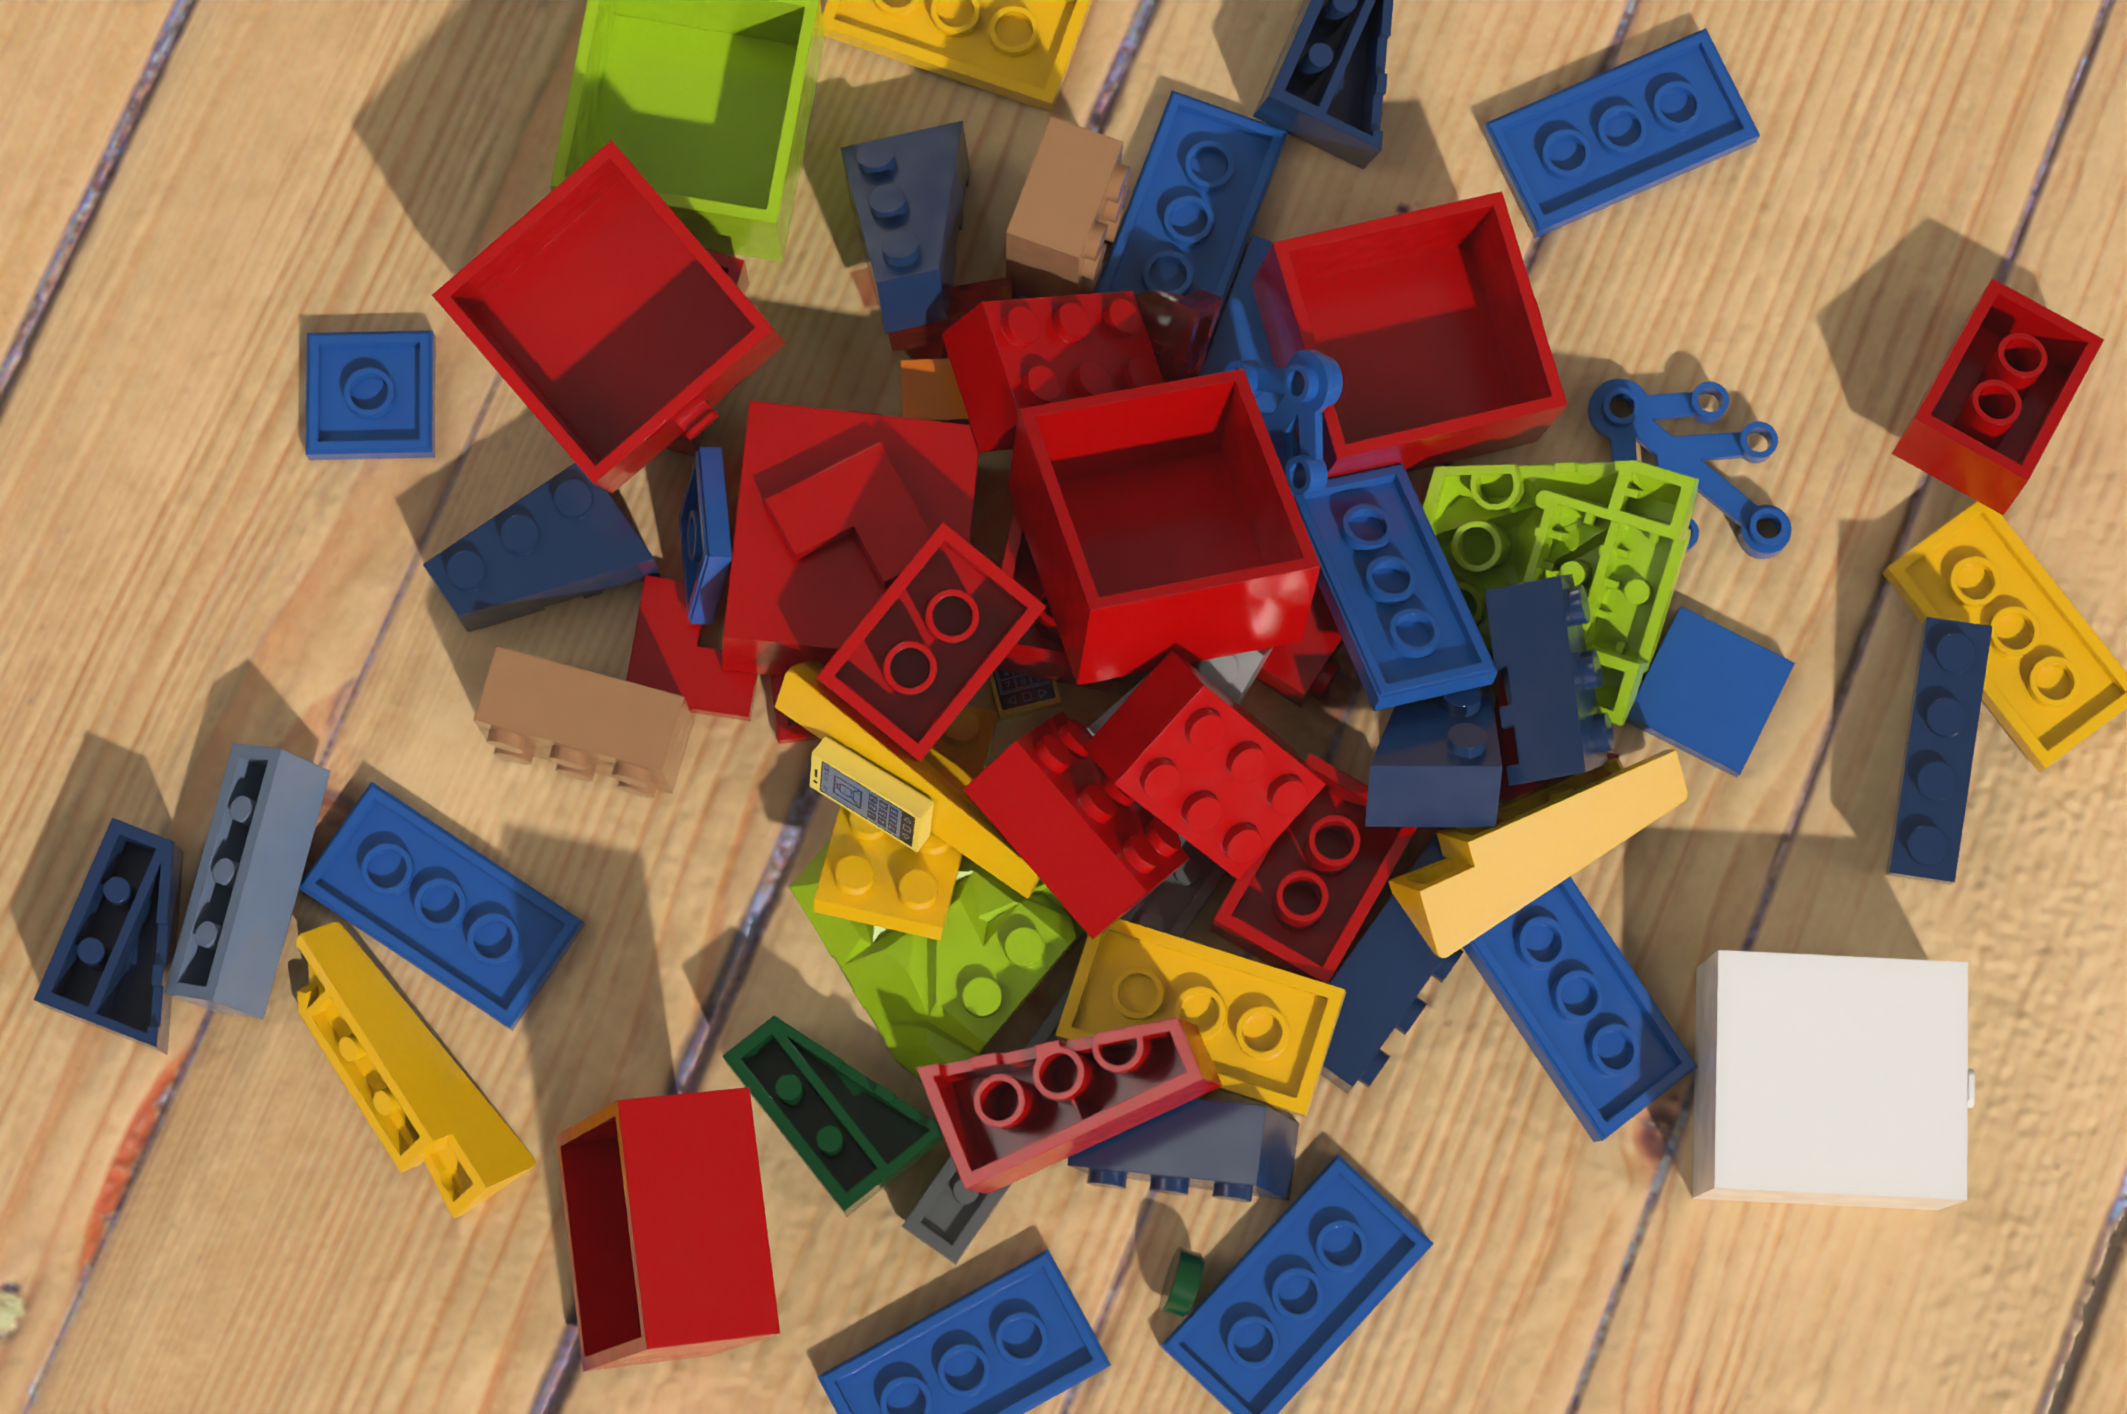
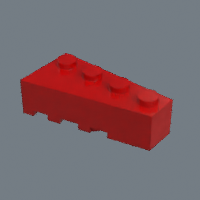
M1178 1017L1094 1033V1036L1034 1045L1035 1047L974 1056L970 1057L969 1060L916 1067L964 1188L984 1194L997 1191L1222 1086L1197 1025Z

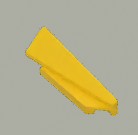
M1674 749L1662 750L1660 753L1626 768L1623 767L1619 758L1608 759V764L1588 772L1563 776L1498 805L1496 828L1448 827L1436 832L1442 855L1446 859L1389 880L1391 892L1434 954L1441 958H1447L1687 799L1688 793L1677 751Z
M331 922L301 933L295 939L296 948L300 949L308 962L309 983L297 990L298 1013L400 1173L414 1168L424 1161L453 1219L464 1215L535 1166L536 1161L532 1154L341 923Z

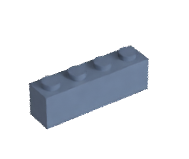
M233 743L164 994L214 1012L264 1019L330 770L280 748Z

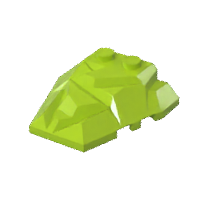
M1638 460L1434 467L1423 509L1487 649L1492 652L1485 590L1573 574L1575 586L1583 585L1589 602L1590 623L1582 624L1587 650H1596L1601 665L1602 687L1594 688L1599 713L1607 712L1611 723L1620 726L1624 725L1636 699L1643 673L1649 670L1653 661L1690 541L1691 529L1688 527L1695 508L1699 479Z
M830 840L789 887L829 954L835 959L850 983L853 993L863 1009H866L882 1035L885 1045L895 1061L921 1083L922 1081L916 1067L937 1063L948 1064L986 1054L988 1044L1065 952L1070 954L1087 933L1041 879H1039L1032 895L1027 899L965 855L962 856L941 941L813 912L814 897Z

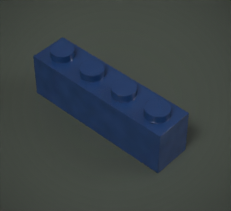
M1927 617L1923 623L1886 875L1948 885L1955 883L1992 626Z
M1437 834L1432 838L1409 872L1446 859L1442 855ZM1394 895L1391 896L1329 984L1345 989L1346 995L1320 1075L1347 1094L1357 1081L1366 1087L1371 1085L1390 1058L1389 1054L1380 1049L1394 1028L1406 1035L1427 1005L1417 995L1431 976L1442 983L1464 952L1459 949L1447 958L1435 955Z

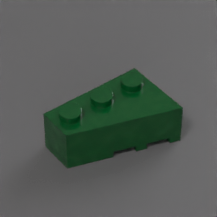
M775 1015L722 1056L743 1086L750 1087V1095L846 1217L945 1140L936 1120L915 1109L897 1097L896 1094L846 1064L844 1060Z

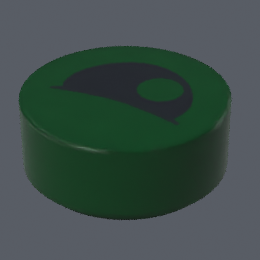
M1181 1247L1177 1248L1164 1281L1160 1298V1310L1181 1317L1190 1312L1203 1275L1204 1258L1201 1253Z

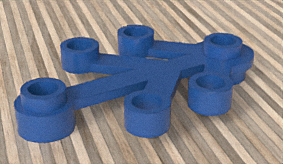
M1314 349L1296 352L1290 358L1286 368L1262 367L1256 360L1230 362L1224 372L1244 369L1255 398L1262 391L1285 394L1273 413L1261 412L1262 418L1292 494L1304 495L1321 492L1328 480V471L1323 460L1322 412L1327 407L1335 404L1342 392L1343 378L1338 363L1332 357ZM1298 424L1300 456L1292 457V431Z
M1613 379L1604 382L1593 392L1588 404V418L1593 429L1610 441L1612 462L1637 460L1636 442L1656 457V466L1699 479L1697 492L1739 525L1737 539L1740 547L1746 554L1757 559H1769L1778 555L1789 542L1792 532L1788 516L1780 508L1773 505L1757 506L1703 462L1743 458L1750 463L1766 461L1773 454L1778 444L1777 433L1771 425L1756 421L1748 424L1742 432L1672 436L1654 422L1684 417H1693L1698 422L1705 424L1718 421L1728 408L1729 396L1722 385L1711 381L1699 384L1693 392L1647 395L1638 384L1630 380ZM1705 393L1715 396L1719 403V409L1714 412L1703 410L1698 403V396ZM1617 399L1624 400L1631 408V415L1625 418L1615 416L1610 410V402ZM1752 433L1762 435L1767 441V450L1762 452L1752 450L1747 444V436ZM1692 518L1688 527L1691 529V535L1686 553L1692 549L1699 537L1698 526ZM1761 519L1772 521L1777 527V536L1774 538L1761 536L1756 528L1757 521Z

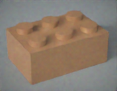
M1050 116L1006 230V290L1028 298L1092 294L1095 292L1105 263L1102 262L1107 245L1103 243L1104 239L1114 243L1126 211V207L1123 204L1128 191V187L1125 184L1130 167L1121 164L1123 141Z
M499 646L495 647L473 719L485 737L486 742L495 746L494 755L524 765H531L533 756L557 763L556 772L582 781H593L595 773L619 780L618 789L645 798H654L656 790L673 794L694 723L684 696Z

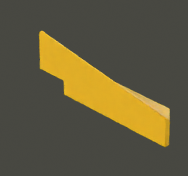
M813 658L790 667L785 673L775 705L776 709L821 740L824 737L833 739L933 800L934 806L930 832L1028 899L1032 895L1040 878L963 790L975 779L972 775L933 748L919 762L819 681L816 676L823 669L824 665Z

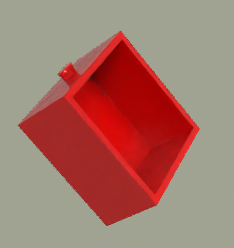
M612 140L432 294L435 300L591 482L611 494L682 433L685 432L689 440L699 435L719 417V414L712 407L787 344Z
M1502 191L1273 242L1251 282L1275 367L1286 368L1290 358L1296 352L1308 349L1318 350L1324 355L1332 357L1340 367L1343 378L1341 395L1335 404L1327 407L1322 412L1323 460L1327 467L1328 478L1400 463L1403 464L1406 472H1411L1534 443L1542 437L1568 406ZM1297 424L1294 432L1299 446V428Z
M1244 369L1047 403L1018 410L1008 488L1077 685L1153 671L1171 650L1188 663H1194L1302 641L1321 566Z
M749 400L723 632L722 670L785 676V673L791 666L813 658L825 666L889 588V586L882 587L853 533L795 561L764 506L766 498L881 442L931 534L944 522L970 543L979 453L971 425L885 416L869 412L840 411Z
M750 1087L616 1100L556 1135L583 1372L712 1356L780 1334Z

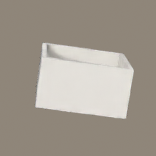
M1717 950L1696 967L1695 1063L1698 1067L1695 1069L1692 1199L1940 1210L1967 1200L1968 1108H1973L1975 1100L1974 1069H1968V962Z

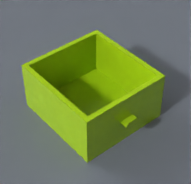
M587 0L550 184L551 191L612 140L705 249L783 262L825 43L820 0Z

